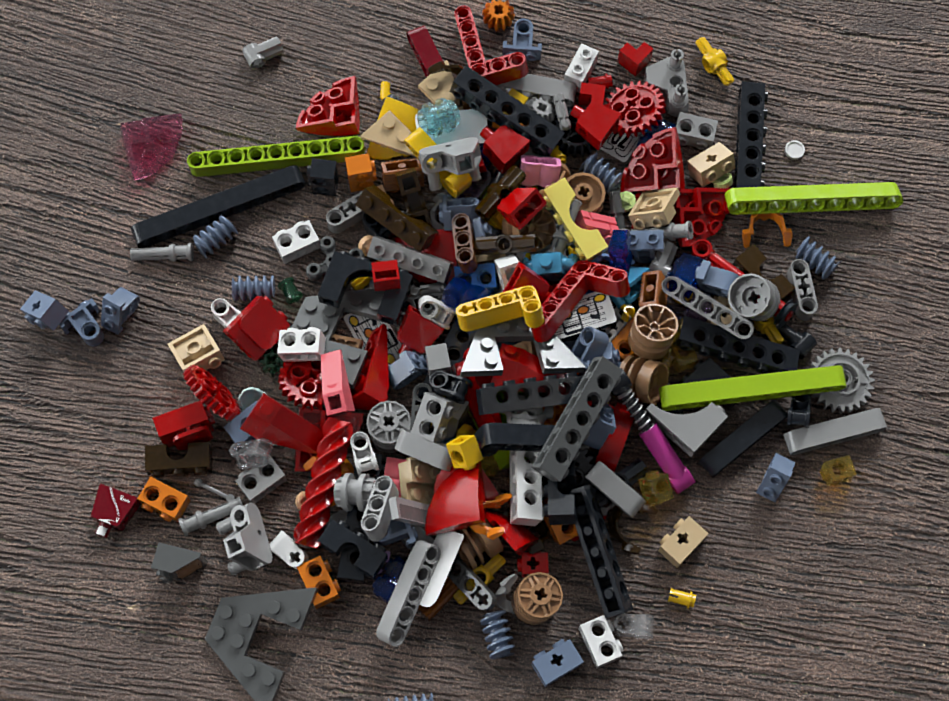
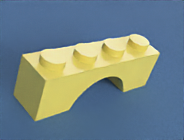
M565 177L544 189L543 198L547 202V208L551 207L554 211L553 217L557 224L563 225L566 230L564 235L570 243L573 241L575 244V252L580 260L591 261L608 250L609 246L598 229H582L573 222L569 208L575 200L576 194Z

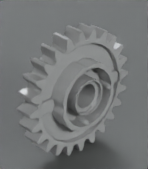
M841 348L836 353L833 349H830L828 354L823 351L821 357L817 356L815 362H812L810 367L843 366L847 387L839 391L812 394L811 397H818L816 404L823 402V409L830 406L832 413L836 409L839 410L840 414L845 409L848 413H851L853 408L858 410L860 404L864 406L867 402L866 399L872 396L869 392L874 390L871 384L874 383L875 379L870 378L873 371L867 370L870 364L862 363L864 357L857 359V352L850 355L849 349L845 353L842 352Z

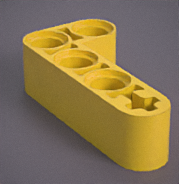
M420 127L404 140L405 145L418 160L421 149L437 145ZM429 158L427 162H431L433 158ZM446 170L439 172L441 185L454 198H457L471 186L472 178L469 173L456 175Z
M524 286L463 303L456 308L460 329L466 332L519 317H524L526 325L530 328H537L544 323L541 302L536 289L532 286Z

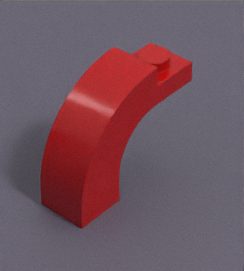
M618 402L614 410L616 429L613 434L609 433L595 463L598 461L602 462L613 472H615L634 420L633 417H630V412L626 411V406Z

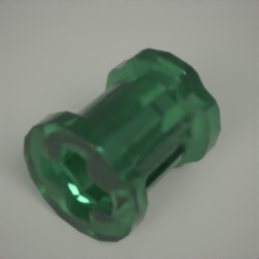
M292 277L282 280L277 286L285 295L287 304H293L303 296L302 292L296 288L295 280Z

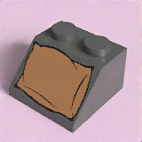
M159 542L151 569L156 573V576L160 577V580L172 583L173 580L180 581L205 567L208 561L200 552Z

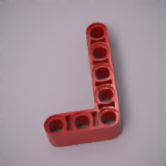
M463 5L455 9L454 15L469 68L494 85L517 80L528 74L526 57L521 52L485 61L470 7Z
M587 260L576 262L541 305L544 323L537 328H531L534 340L537 342L548 341L588 290L619 298L627 296L630 293L627 272Z

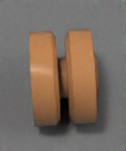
M584 172L568 177L567 182L576 194L575 199L582 202L579 210L601 214L606 194L601 180L593 174Z

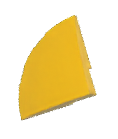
M386 96L377 121L390 110L413 133L416 130L415 115L424 112ZM371 141L367 151L370 158L378 160H391L392 157L411 156L396 152L388 147H381L379 144Z

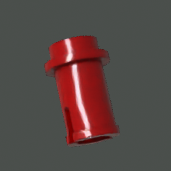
M605 74V76L588 78V83L605 85L607 89L613 86L611 75Z

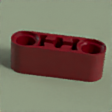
M423 25L406 32V35L427 78L430 75L428 68L443 60L426 26Z

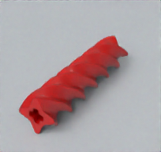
M329 417L323 424V439L317 446L318 459L312 465V480L306 486V501L300 508V522L295 527L293 533L295 543L316 549L320 547L318 540L330 519L329 506L334 502V485L336 480L342 475L341 464L347 457L346 444L353 435L352 423Z

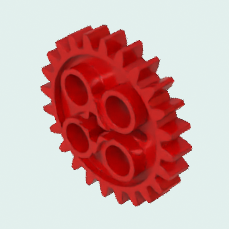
M631 81L628 87L624 83L623 89L617 87V93L611 92V98H606L607 104L603 105L621 113L620 122L614 129L613 134L618 132L619 136L622 137L625 133L627 138L632 133L635 137H637L638 132L645 135L646 129L652 131L651 126H658L657 120L663 119L661 114L665 113L664 107H666L665 99L660 89H656L654 84L649 86L647 81L643 85L641 81H638L637 85H634L633 81Z
M321 361L284 362L283 368H280L278 378L279 390H282V396H287V402L294 400L295 407L302 404V410L306 406H309L311 411H313L314 406L321 410L322 405H325L322 395Z
M194 364L184 371L183 375L187 381L186 384L191 387L190 390L203 404L207 405L208 409H212L215 414L230 421L240 414V406L232 398L231 392L222 385V382H218L216 377H213L209 371L207 372L204 368Z

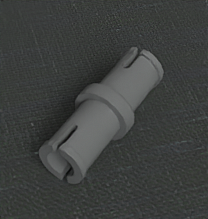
M608 192L611 209L609 210V215L615 217L619 229H626L623 215L625 208H622L621 192Z

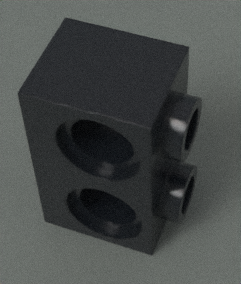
M312 158L311 165L307 167V177H309L308 185L311 186L313 194L336 196L339 183L337 162Z

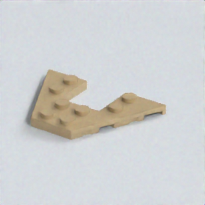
M442 71L430 74L418 85V88L442 112L463 110L462 106L453 110L445 109L446 104L455 100V96L449 92L454 81L452 72ZM390 110L360 136L361 140L365 139L379 144L381 147H388L404 155L416 157L404 143V140L412 132Z

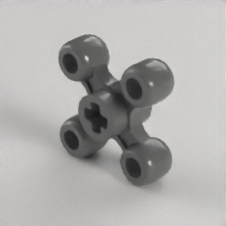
M330 236L323 237L319 243L321 251L327 256L326 260L321 264L311 263L306 268V275L312 281L319 280L327 272L336 248L335 240ZM353 248L349 251L353 257L359 256L357 257L359 259L364 257L363 251L359 248ZM351 283L346 288V291H349L351 288Z

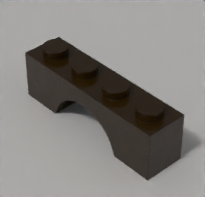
M375 185L364 188L355 204L418 252L428 249L438 234L437 230L423 220L412 218L398 210L392 204L390 196Z

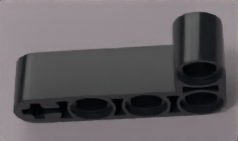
M487 423L482 425L474 435L482 457L493 456L499 450L540 452L555 425Z

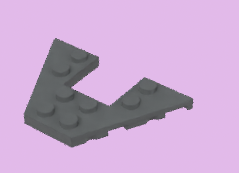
M366 288L346 291L339 308L320 303L318 295L305 297L291 327L298 330L309 327L321 329L326 337L324 354L336 350L342 351L351 389H354L368 357V351L331 340L344 312L378 321L377 312L385 290L375 291V289ZM315 341L310 342L308 346L313 345Z
M519 317L476 330L460 377L501 376L504 369L496 342L534 341L543 374L583 373L585 365L555 334L546 342L535 341L532 330L526 325L524 317Z
M318 588L221 598L205 640L254 701H275L286 673L246 656L262 615L303 630Z

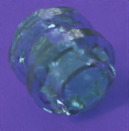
M440 98L436 100L435 106L431 102L423 104L422 109L417 113V120L420 128L428 135L436 138L442 135L443 129L446 133L455 131L456 126L460 123V113L452 100Z

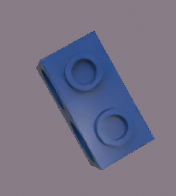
M495 263L478 264L476 271L470 274L463 273L459 266L454 267L456 291L462 293V296H473L474 292L482 291V294H493L494 290L499 289V277ZM486 274H491L492 276L489 284H483L482 281ZM466 276H470L472 279L471 284L463 286V279Z

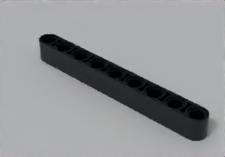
M292 165L138 222L131 227V231L137 247L146 248L208 225L213 221H218L220 216L226 218L299 191L306 186L299 167Z

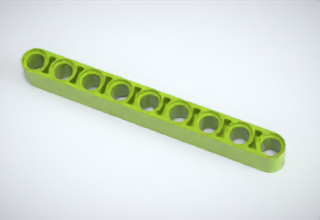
M350 136L194 152L188 156L187 163L192 175L203 177L282 169L292 165H297L298 167L311 165L312 158L341 163L345 162V157L365 154L364 141L360 137ZM353 147L360 148L358 150H352ZM334 149H340L339 152H332ZM314 151H320L319 154H313ZM294 153H301L299 156H293ZM275 155H281L279 158H273ZM255 157H261L259 160H253ZM235 159H241L239 162H233ZM215 161H221L219 164H213ZM196 163H201L199 166H194Z
M894 182L731 188L725 193L728 210L734 215L894 209L903 203L902 194L898 185Z
M837 365L666 385L659 388L662 410L671 411L705 407L710 403L722 405L843 390L847 385L843 366Z

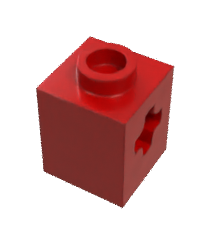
M522 552L521 559H517V572H521V578L537 572L548 574V552L536 554ZM530 561H534V564L537 565L534 570L529 566Z

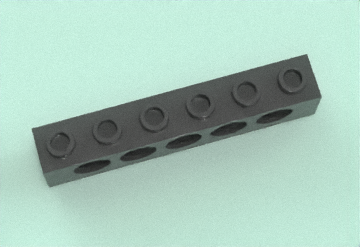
M604 356L593 358L531 468L550 481H561L568 475V467L578 457L579 448L590 435L589 430L592 425L600 418L599 412L602 407L609 402L612 389L619 384L621 380L620 375L623 372L622 369ZM598 379L602 381L601 388L598 386ZM588 397L592 400L591 406L587 403ZM578 415H580L582 420L580 425L577 423ZM568 433L571 436L570 443H568L566 440V436ZM557 452H559L561 455V459L559 462L556 460Z

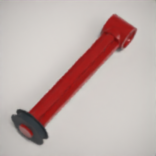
M699 239L693 243L691 259L695 265L701 266L702 261L706 260L710 261L713 267L734 272L739 276L744 274L715 253L708 240ZM793 299L787 303L780 300L779 308L774 314L776 317L774 325L778 323V328L784 326L794 314L798 303L793 304Z

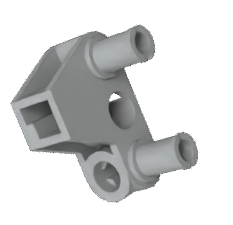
M674 49L670 57L646 67L644 73V83L647 81L649 86L654 84L656 89H660L666 101L667 114L673 117H678L679 112L688 113L689 108L685 64L682 60L684 53L680 49H678L677 53L676 49Z
M463 138L425 147L419 151L422 172L427 174L431 191L442 188L439 172L444 170L456 175L469 173L472 181L481 179L479 171L481 153L478 138ZM429 158H433L431 162H427Z
M254 503L235 506L229 518L217 522L216 528L221 535L234 530L223 540L228 559L233 561L229 562L227 566L230 574L237 575L246 569L254 571L272 562V552L262 517Z

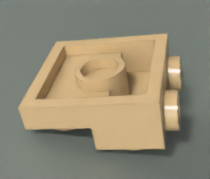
M678 188L642 192L628 215L634 229L643 230L652 226L660 228L669 225L676 213L673 205L680 195Z
M204 324L168 343L183 372L193 364L204 368V370L209 368L215 369L225 360Z
M413 457L406 458L407 461L398 464L401 498L430 505L435 493V479L437 474L440 473V469Z

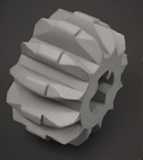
M533 97L525 103V106L551 123L554 120L556 110L553 109V104L548 103V100L544 101L542 97L539 99Z

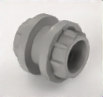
M345 473L343 477L336 480L334 485L335 504L338 507H342L344 511H352L354 505H357L358 510L364 512L374 482L376 481L375 478H370L369 474H360L358 480H356L353 473Z

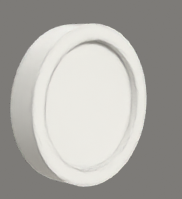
M793 140L786 144L785 154L788 158L798 160L804 155L805 147L801 142Z

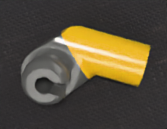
M381 82L380 99L384 102L387 96L400 101L398 95L395 97V94L390 93V82Z

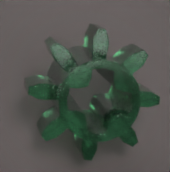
M273 349L271 353H264V360L259 361L261 366H265L262 371L264 374L269 372L274 377L275 373H280V368L284 362L279 355L274 353Z

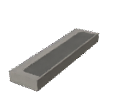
M396 496L389 498L392 520L425 527L427 511L430 505Z

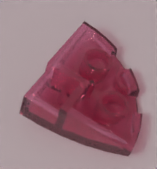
M181 113L121 123L120 131L133 180L142 179L156 173L173 157L182 135Z

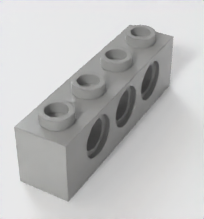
M379 236L372 238L367 257L379 261L397 260L399 268L442 283L448 282L454 262L422 251L418 252L414 248Z

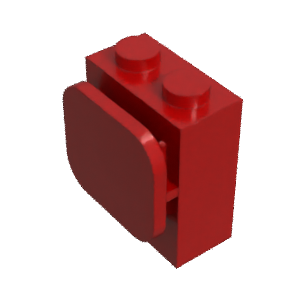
M256 296L223 330L254 361H257L267 349L272 348L277 343L280 330H287L290 326L287 322L288 317L281 311L277 312L272 307L274 303L266 296Z
M201 400L152 418L160 440L163 444H167L168 447L175 445L178 450L182 451L188 449V443L208 442L213 439L211 432L214 429L212 424L216 422L210 409L204 406Z

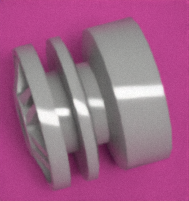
M743 274L730 285L728 302L732 310L738 315L753 321H765L777 312L780 305V293L771 281L756 274Z
M384 401L375 405L370 410L366 423L370 442L376 449L382 452H397L394 448L401 428L410 429L411 418L407 409L395 401ZM386 422H387V423L393 422V426L388 425V426L386 427L385 423H386Z

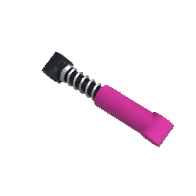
M623 370L620 375L621 380L612 389L611 394L622 400V405L626 406V411L630 412V417H633L634 423H637L639 426L638 430L641 429L639 436L666 475V479L673 490L679 494L696 483L695 479L686 466L683 465L658 424L651 423V417L646 415L647 411L642 409L643 405L639 404V399L634 397L635 393L631 389L632 382Z

